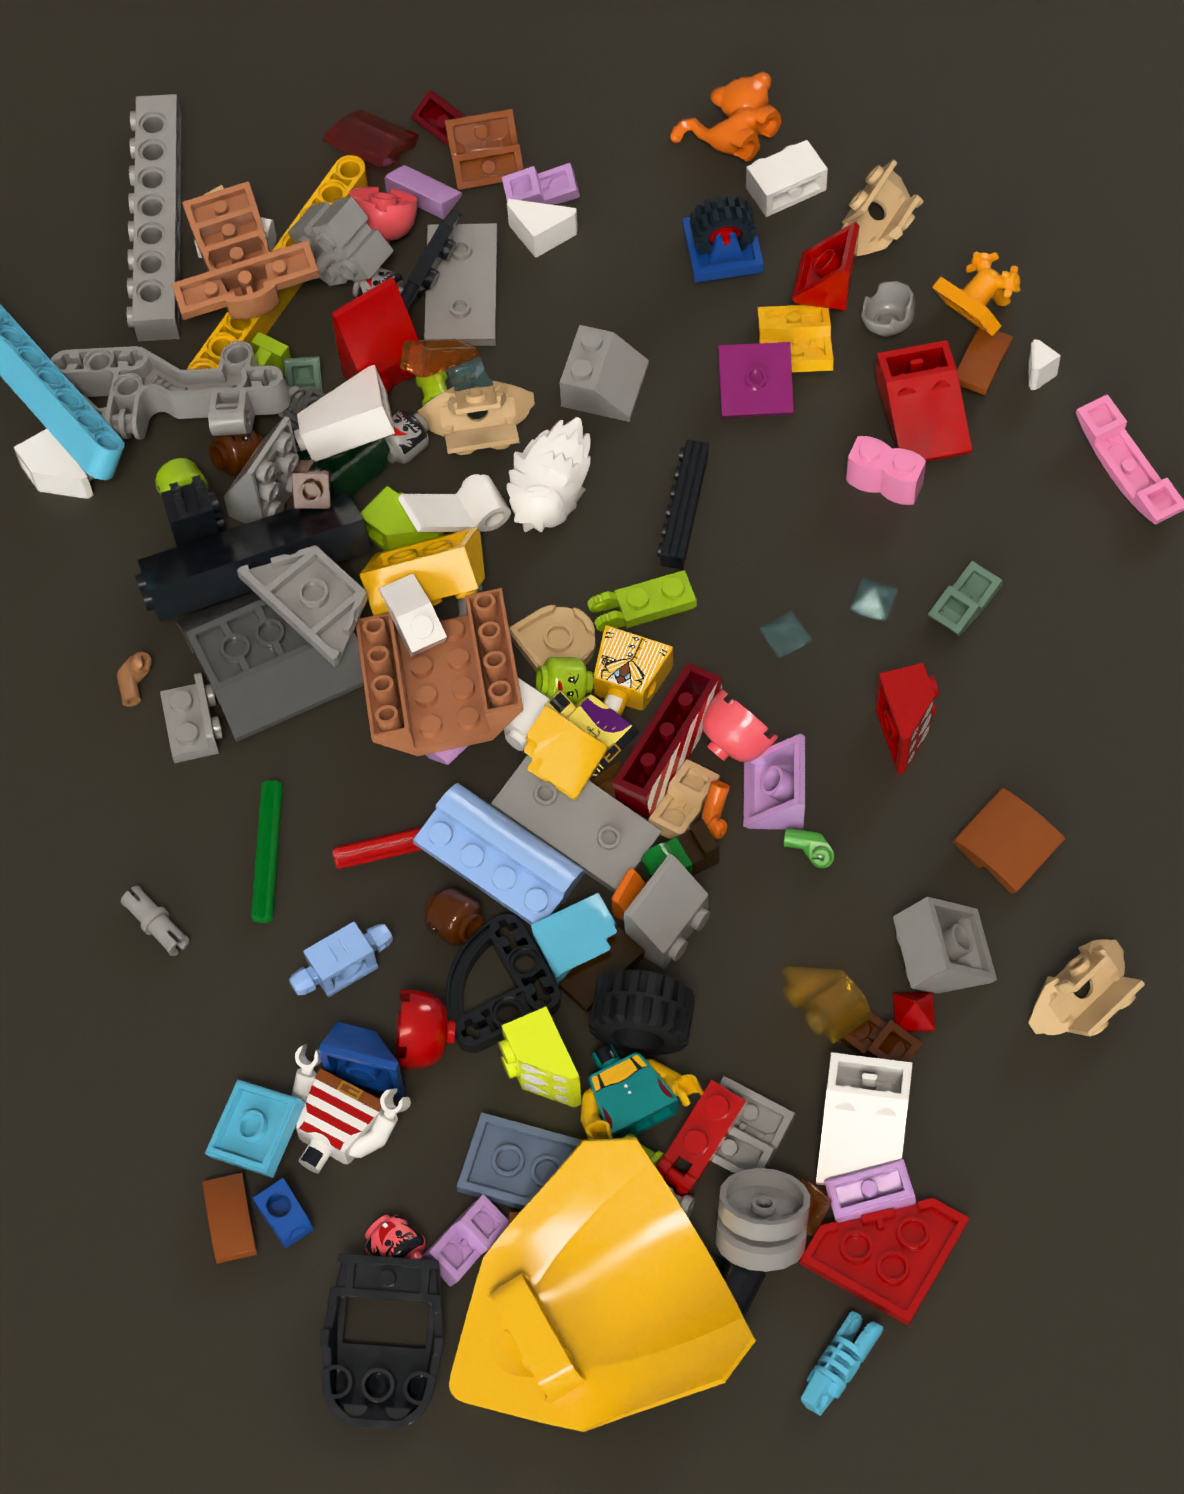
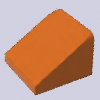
M632 868L626 871L611 898L613 916L623 921L624 912L646 885V882Z

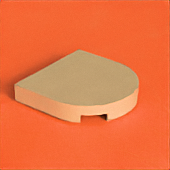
M548 605L509 627L511 641L535 671H537L538 666H543L549 657H576L582 659L586 665L595 652L596 634L594 625L583 611L575 607L571 609Z

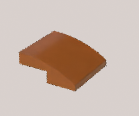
M512 108L444 120L457 190L503 182V176L524 170Z
M1001 788L951 842L978 869L985 867L1013 894L1027 882L1066 838L1032 807L1005 788Z

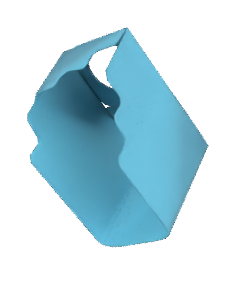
M599 893L531 924L534 941L558 985L572 968L610 951L611 947L607 942V938L617 932L615 928L617 926Z

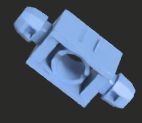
M352 922L305 949L303 953L308 968L301 967L289 978V982L296 994L305 995L316 990L315 986L319 984L327 997H330L378 969L374 951L381 952L393 941L386 925L377 924L366 929L367 933L363 935L356 923Z

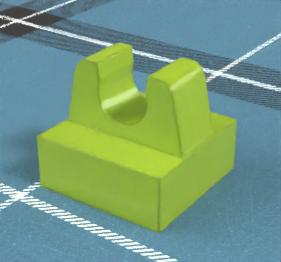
M258 332L251 341L258 365L275 366L285 376L284 358H291L289 346Z

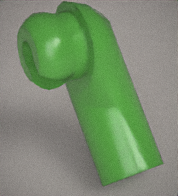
M786 828L784 847L802 849L810 862L817 868H827L833 863V849L821 833Z

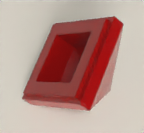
M933 992L893 993L894 1022L907 1032H935Z

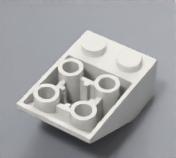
M831 1052L816 1184L825 1185L824 1181L902 1159L912 1062Z

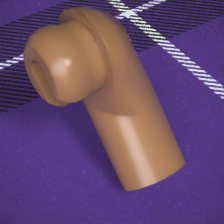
M144 651L136 652L129 657L117 672L119 690L124 706L132 707L141 702L138 685L149 673L152 665L151 656Z

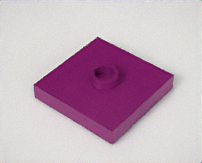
M790 342L718 345L722 418L794 414Z

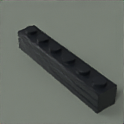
M687 439L685 448H680L679 461H682L681 467L676 466L674 479L677 480L676 486L672 485L670 499H673L672 505L668 504L666 510V518H669L668 524H663L661 537L664 538V542L659 543L657 557H661V566L684 570L709 456L708 442Z

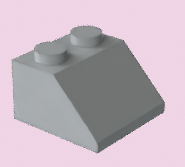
M579 325L559 382L561 407L630 422L649 366V360L614 332Z
M669 853L624 912L625 933L645 950L644 957L665 969L672 959L678 961L688 946L687 939L694 929L700 931L708 921L711 914L709 911V894L680 861Z
M926 897L893 916L896 939L901 947L906 966L905 973L911 988L938 994L990 984L997 980L978 909Z

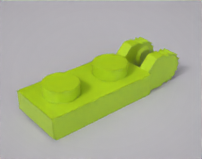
M683 570L614 590V592L607 591L600 595L597 594L590 598L587 604L590 612L593 613L619 608V611L615 610L607 614L604 613L595 619L594 623L597 631L604 632L606 625L614 628L624 626L630 628L697 607V600L687 574Z

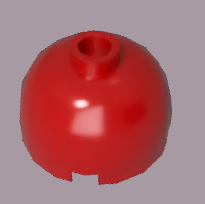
M401 989L399 1001L402 1002L401 1012L398 1011L395 1056L403 1057L397 1058L400 1069H425L436 1064L443 1057L446 1044H454L456 1023L455 1020H448L446 1006L439 998L428 992Z

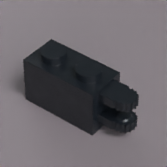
M200 475L192 477V483L179 486L177 482L169 484L171 490L161 493L177 547L226 531L216 493L207 492L204 480H201Z

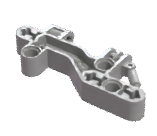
M235 341L228 344L222 350L218 368L180 370L139 346L63 350L56 353L50 359L118 435H121L122 439H130L132 434L138 440L144 439L150 418L158 412H166L178 419L208 418L210 432L213 436L248 435L252 431L255 415L278 414L286 410L291 403V397L282 371L275 366H259L252 346L245 341ZM109 396L107 407L98 408L87 397Z

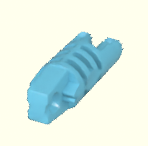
M854 1311L849 1313L831 1340V1345L827 1346L818 1360V1364L814 1366L806 1380L808 1386L801 1396V1401L808 1410L819 1416L823 1414L834 1398L838 1399L847 1387V1383L852 1380L860 1368V1363L865 1360L884 1330L880 1324L874 1321L870 1322L864 1327V1331L860 1333L853 1344L852 1341L856 1333L859 1332L863 1319L860 1314Z

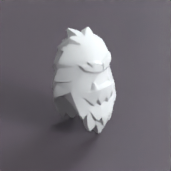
M575 417L565 425H563V420H559L550 431L545 430L535 440L532 439L523 453L516 451L514 453V469L509 470L510 483H507V491L510 496L511 509L515 513L514 522L522 523L524 532H528L533 528L543 532L545 527L552 528L566 521L568 515L576 509L577 501L586 490L582 484L590 466L591 457L588 456L591 439L589 433L583 435L582 421L578 417Z

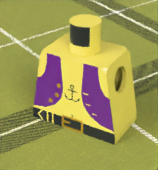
M560 690L544 704V707L548 706L608 746V751L590 778V782L639 733L634 726L593 695L584 697L574 705Z

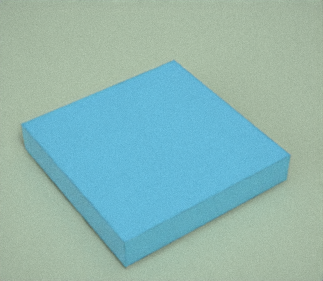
M237 1079L204 1154L213 1159L273 1178L306 1103L299 1098Z

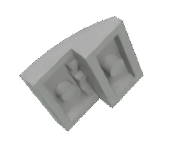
M723 1076L720 1085L748 1103L712 1162L734 1174L747 1169H767L797 1114Z

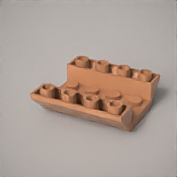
M502 588L465 596L468 615L440 621L447 636L445 642L411 658L389 612L358 620L356 631L373 743L415 756H423L494 740L524 710Z

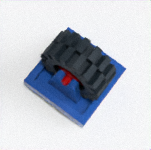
M721 195L715 196L716 201L711 202L707 199L703 201L704 207L698 204L695 207V212H691L690 217L682 218V228L694 283L764 272V262L750 203L747 200L744 201L739 196L734 200L733 195H727L726 199L723 200Z

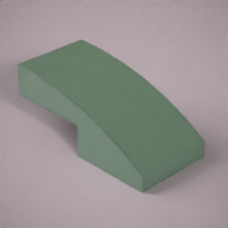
M971 561L953 587L950 585L947 587L928 613V617L957 636H960L1003 586V580L974 561Z

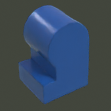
M284 1178L253 1197V1205L271 1227L285 1249L314 1231L308 1217Z

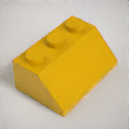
M476 526L375 553L359 574L363 587L367 592L373 616L389 612L378 589L412 573L432 606L441 603L444 597L455 595L456 599H462L467 595L477 593V589L485 579L479 527Z

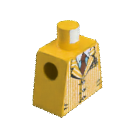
M606 625L593 677L594 694L603 698V703L619 716H622L625 706L637 710L646 709L673 667V646Z

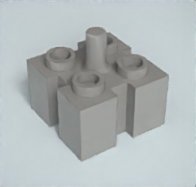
M352 196L337 199L331 206L328 202L311 205L288 231L295 244L308 240L319 270V278L329 286L344 284L348 280L355 282L370 279L394 251L378 229L372 230L366 223L368 216Z

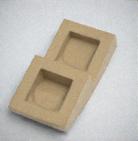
M686 759L670 781L667 794L649 817L648 822L662 831L661 835L670 840L689 831V825L695 823L703 811L711 781H719L720 775Z

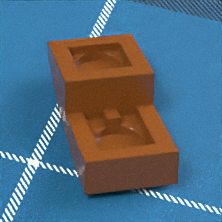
M978 328L957 369L960 387L986 396L997 378L1001 363L1011 349L1014 337L999 331L990 336Z
M243 1173L202 1181L216 1263L219 1264L257 1255Z

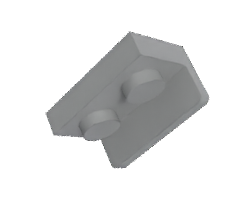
M202 673L194 674L196 684L160 691L174 763L219 754L216 740L223 738L219 716L212 717L210 707L217 706L215 693L210 684L205 685Z

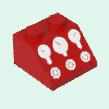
M924 663L879 673L875 712L897 775L906 772L930 731L932 716L936 715L934 699L939 697L938 686L933 675L928 676Z

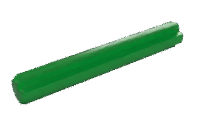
M265 780L261 784L251 907L252 920L258 924L272 922L274 913L283 795L282 784L278 780Z

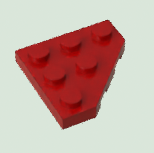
M935 1198L918 1201L916 1205L895 1210L894 1208L864 1214L861 1215V1218L841 1223L835 1221L820 1225L805 1253L800 1258V1265L909 1327L966 1229L970 1218Z

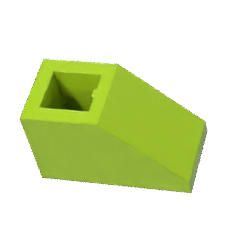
M388 486L360 513L370 541L384 551L444 535V532H418L398 500L399 496L405 493H397Z

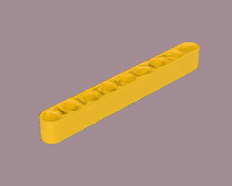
M346 155L336 161L272 251L295 244L288 231L311 205L328 202L331 206L335 200L349 197L352 189L368 187L365 163L360 157ZM303 283L278 290L280 304L261 316L249 319H232L227 312L192 360L187 370L218 368L222 350L232 342L245 341L252 346L251 341L258 332L265 335L269 332Z

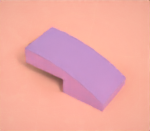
M571 163L541 173H537L535 167L532 166L502 177L507 202L508 199L554 205L580 198Z
M482 1194L437 1239L422 1258L425 1260H438L440 1277L451 1287L462 1278L483 1253L492 1247L508 1227V1219Z

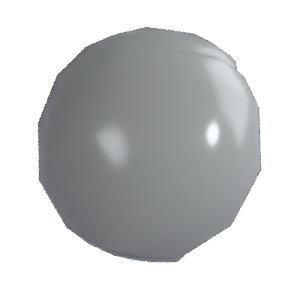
M899 281L880 283L877 293L871 298L866 296L864 299L861 315L864 325L872 333L884 337L894 336L906 330L912 324L915 316L916 304L914 294L908 285Z

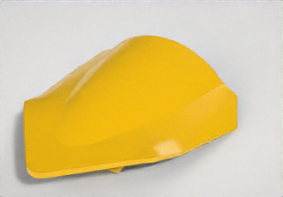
M636 1137L582 1140L485 1254L474 1286L450 1375L449 1388L451 1394L457 1400L535 1422L586 1432L624 1417L724 1384L755 1343L756 1339L711 1255Z

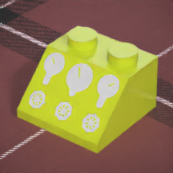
M547 1007L501 1025L504 1040L498 1042L503 1055L501 1061L509 1079L516 1077L521 1089L574 1108L582 1105L579 1074Z

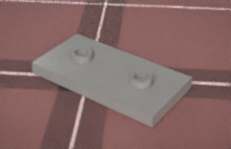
M497 223L457 224L453 241L456 242V247L449 260L445 261L442 259L437 271L440 273L431 290L426 289L425 347L496 346ZM439 224L428 225L427 245Z
M527 755L492 801L491 806L583 868L587 875L615 893L626 871L630 868L636 870L641 863L642 856L652 848L662 831L590 781L577 801L573 800L556 789L553 784L545 782L529 772L527 767L532 762V758Z

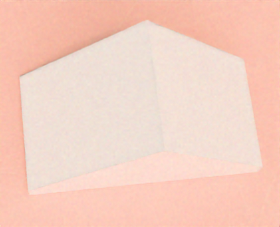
M508 199L509 226L535 258L577 235V208Z

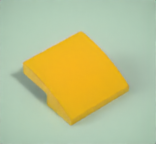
M810 305L757 307L759 343L790 342L792 373L833 371L834 359L829 308Z

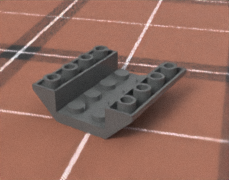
M254 591L222 601L176 621L191 653H195L217 697L221 713L236 742L364 686L358 640L354 631L340 663L334 667Z

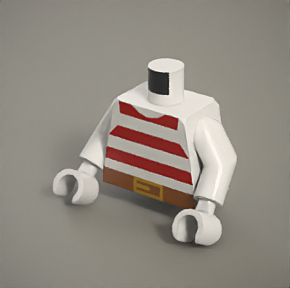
M307 1044L299 1047L295 1053V1060L301 1068L296 1071L292 1096L306 1103L296 1124V1131L299 1139L308 1144L299 1159V1163L314 1173H320L329 1156L348 1165L354 1158H362L382 1148L398 1121L396 1114L406 1111L410 1107V1098L403 1097L396 1107L393 1097L397 1093V1088L386 1090L381 1098L378 1099L321 1068L316 1074L314 1067L322 1062L319 1049L315 1051L314 1061L311 1062L305 1056Z

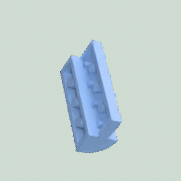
M459 783L454 784L436 804V810L413 839V843L530 925L554 914L560 904L566 901L585 874L583 868Z

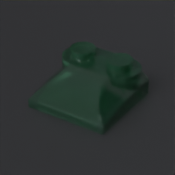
M381 438L316 461L315 471H328L330 473L331 496L348 491L352 497L360 488L383 472L388 464L387 457L390 448L386 440ZM307 449L297 452L299 461L312 460Z

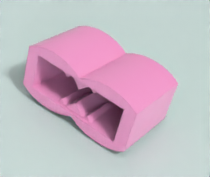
M858 436L848 456L846 481L853 487L865 492H880L885 498L895 503L913 505L923 486L926 460L919 454L907 449H892L888 444L877 438Z

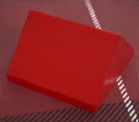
M856 222L803 251L792 295V300L796 304L846 311L857 259L860 226Z

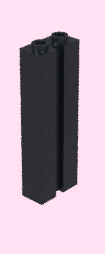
M344 491L331 496L332 504L328 509L292 508L139 559L137 561L141 573L135 575L147 611L155 609L159 622L252 592L253 590L238 576L237 569L241 566L248 565L249 569L271 563L270 558L283 554L292 555L298 552V550L315 545L335 563L371 552L372 548L363 518L348 491Z

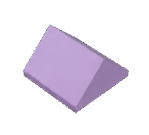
M798 734L772 745L759 758L751 762H744V827L748 829L792 828L803 830L805 814L804 735Z

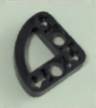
M513 914L498 915L477 929L457 953L448 975L446 986L448 1019L455 1020V1040L458 1046L468 1053L481 1052L504 1040L501 1026L504 1023L500 1022L497 1018V1014L502 1008L507 1006L516 1008L520 1013L518 1017L520 1018L543 1007H547L552 1016L561 1006L559 985L524 924ZM504 927L508 931H513L514 942L517 947L512 951L508 939L505 936H501L500 929ZM493 946L516 989L464 1014L463 995L468 976L480 956L489 947ZM530 957L536 962V967L530 973L521 974L514 969L515 962L519 958ZM538 980L545 995L550 994V1002L548 1004H544L542 1000H537L536 988L533 984ZM485 1017H491L492 1025L496 1031L491 1032L490 1025L487 1026ZM472 1026L475 1030L481 1029L479 1031L480 1038L473 1040L471 1036H466V1028Z

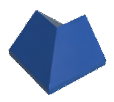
M337 1022L321 1042L318 1050L324 1070L358 1088L381 1094L386 1090L397 1088V1093L394 1097L402 1099L405 1095V1087L399 1063L377 1032Z

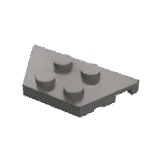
M316 545L298 550V552L292 555L283 554L270 558L271 563L252 569H249L248 565L238 568L239 578L334 667L340 663L368 600L365 589Z

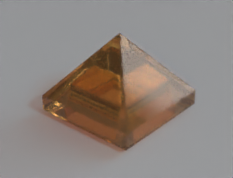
M801 1178L800 1182L805 1185L810 1194L807 1233L814 1236L833 1200L808 1180Z

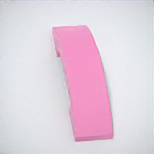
M1108 394L1076 410L1081 427L1101 464L1119 490L1143 516L1156 525L1184 511L1183 498L1168 477L1161 480L1125 430L1127 421Z

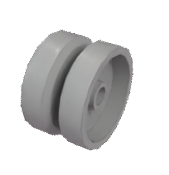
M747 1169L729 1176L720 1186L715 1240L720 1254L732 1264L755 1271L781 1270L797 1263L805 1253L810 1207V1194L807 1188L794 1176L775 1169Z

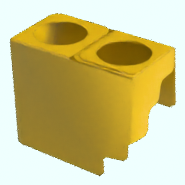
M548 706L544 707L528 731L525 738L527 744L524 748V752L532 758V762L527 767L528 771L545 782L553 784L556 789L577 801L608 751V746L576 726Z

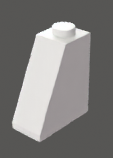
M375 364L365 368L297 414L299 429L294 430L300 450L307 449L311 459L315 460V462L395 434L388 394Z

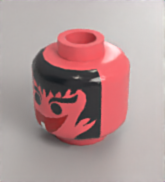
M387 1214L380 1217L370 1226L365 1234L367 1239L365 1253L367 1255L423 1259L422 1253L426 1246V1239L402 1215L390 1217Z

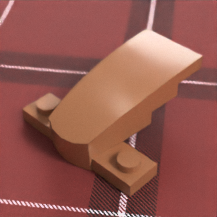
M249 181L182 202L198 249L208 271L171 283L183 320L224 307L232 319L258 317L280 304L278 290L320 277L308 240L270 252Z

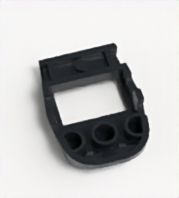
M339 1253L337 1262L341 1263L336 1286L330 1289L324 1329H321L320 1346L323 1352L321 1378L325 1402L338 1419L352 1426L380 1429H398L408 1426L422 1416L431 1401L442 1356L444 1320L439 1261ZM347 1297L429 1303L426 1349L344 1343Z

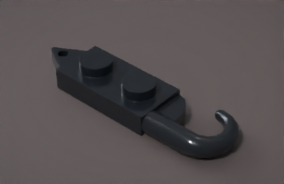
M454 210L445 223L441 221L409 276L408 282L401 293L407 310L416 297L420 298L425 289L431 290L440 273L437 271L442 259L448 261L456 247V242L453 241L454 231L462 216L461 213Z

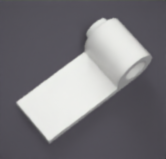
M473 474L467 477L456 494H401L398 498L418 532H458L476 526L479 527L480 532H487L502 526L511 515L510 508L492 479L484 474Z

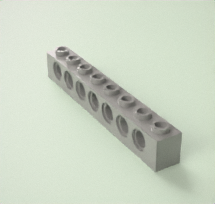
M177 94L137 96L136 111H130L131 130L135 132V138H130L129 145L131 158L135 159V165L129 166L130 184L134 186V193H129L128 199L130 213L134 214V221H128L129 240L133 242V249H128L129 270H133V278H127V291L129 299H133L132 306L127 307V323L129 328L135 329L138 341L180 339V309L171 283L180 281L182 115Z

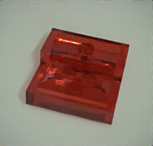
M360 109L347 114L337 121L324 134L322 141L377 166L384 167L396 164L400 151L415 148L419 134Z

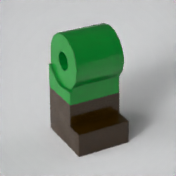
M701 819L689 825V831L668 842L655 845L645 852L641 858V862L650 878L669 853L676 857L687 871L694 876L719 863V846L704 820Z

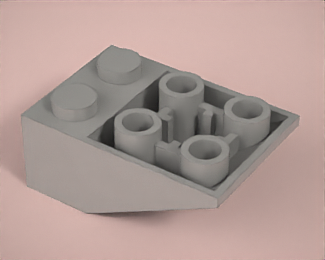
M284 416L260 442L224 495L228 516L247 524L284 511L285 503L293 494L292 472L299 463L295 436L293 435L289 417Z

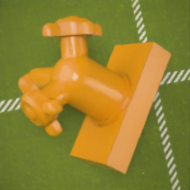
M976 251L973 253L972 263L966 266V272L971 273L976 270L978 273L963 289L957 288L943 277H940L932 288L945 305L990 336H993L1001 327V324L986 305L992 299L998 306H1007L1011 302L1012 292L1020 291V277L1018 275V267L1015 265L1011 266L1010 272L1002 271V274L991 269L992 262L999 259L998 253L988 254Z

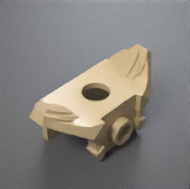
M894 159L884 167L877 165L865 179L867 185L853 197L849 203L851 209L842 221L843 226L841 229L854 222L860 226L857 256L886 249L894 239L897 240L901 237L903 231L908 228L915 218V215L912 213L913 210L924 202L918 195L910 197L902 178L893 171L897 164ZM871 202L878 203L883 208L884 217L882 220H875L869 214L868 207Z
M493 381V386L475 387L461 391H455L454 387L425 404L418 410V414L426 420L431 432L445 437L448 454L468 455L477 449L490 447L493 449H505L511 444L520 443L516 425L527 417L530 409L535 405L534 394L521 387ZM488 410L486 415L480 419H473L467 414Z
M1116 939L1094 940L1080 946L1078 949L1081 953L1072 959L1056 977H1047L1036 1000L1032 1014L1028 1019V1024L1035 1034L1057 1035L1070 1032L1091 1037L1102 1032L1108 1026V1020L1118 1010L1129 1006L1135 1000V994L1145 984L1142 980L1124 977V950ZM1089 980L1090 990L1088 994L1083 998H1078L1074 992H1077Z

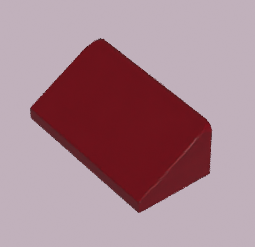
M429 89L411 118L449 147L444 120L465 117L467 115L442 96Z

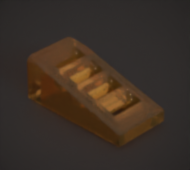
M457 339L407 340L403 344L400 368L424 378L477 358L479 350Z

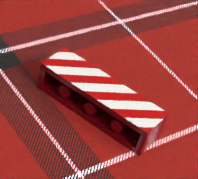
M686 663L612 782L616 800L646 818L652 815L667 794L670 781L686 759L689 758L704 734L702 723L704 713L713 697L720 689H723L721 676L691 663Z

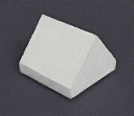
M1033 340L1031 342L1028 359L1030 390L1038 389L1056 377L1058 373L1061 355L1040 340Z

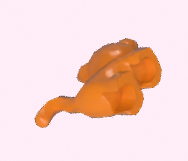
M762 71L751 77L736 78L726 86L715 88L710 93L711 101L721 107L728 119L717 123L710 129L701 124L696 118L682 119L673 127L670 140L673 143H680L687 131H693L699 139L708 142L715 150L735 155L746 162L751 161L760 149L758 135L771 138L778 132L782 123L781 115L777 109L768 105V90L772 82L770 75Z

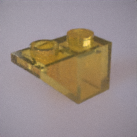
M787 966L781 970L787 985L783 988V992L789 1002L795 1008L802 1006L807 1012L805 1018L815 1033L819 1035L824 1032L833 1044L872 1017L866 996L843 970Z

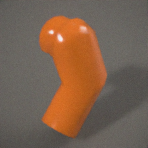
M711 781L701 817L714 839L723 838L728 828L726 821L720 819L730 786L721 781Z

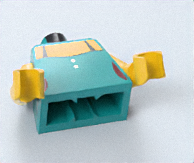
M608 1044L600 1047L592 1054V1058L599 1071L588 1077L589 1089L582 1095L580 1122L587 1134L588 1140L624 1138L629 1133L637 1136L678 1114V1099L676 1096L679 1097L682 1105L686 1107L690 1105L687 1097L689 1094L699 1093L702 1096L704 1092L696 1076L691 1074L681 1075L654 1059L645 1060L638 1052L620 1059L613 1045Z

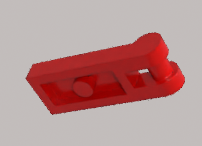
M712 1079L668 1151L656 1166L663 1179L676 1188L675 1192L680 1196L692 1194L748 1103ZM681 1157L692 1164L686 1174L675 1168Z

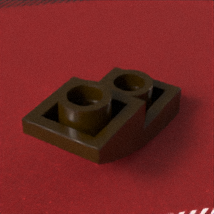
M615 926L616 934L607 938V942L611 947L610 951L572 968L559 984V988L586 1013L592 1009L596 982L600 976L619 970H631L644 958L645 950L618 926Z

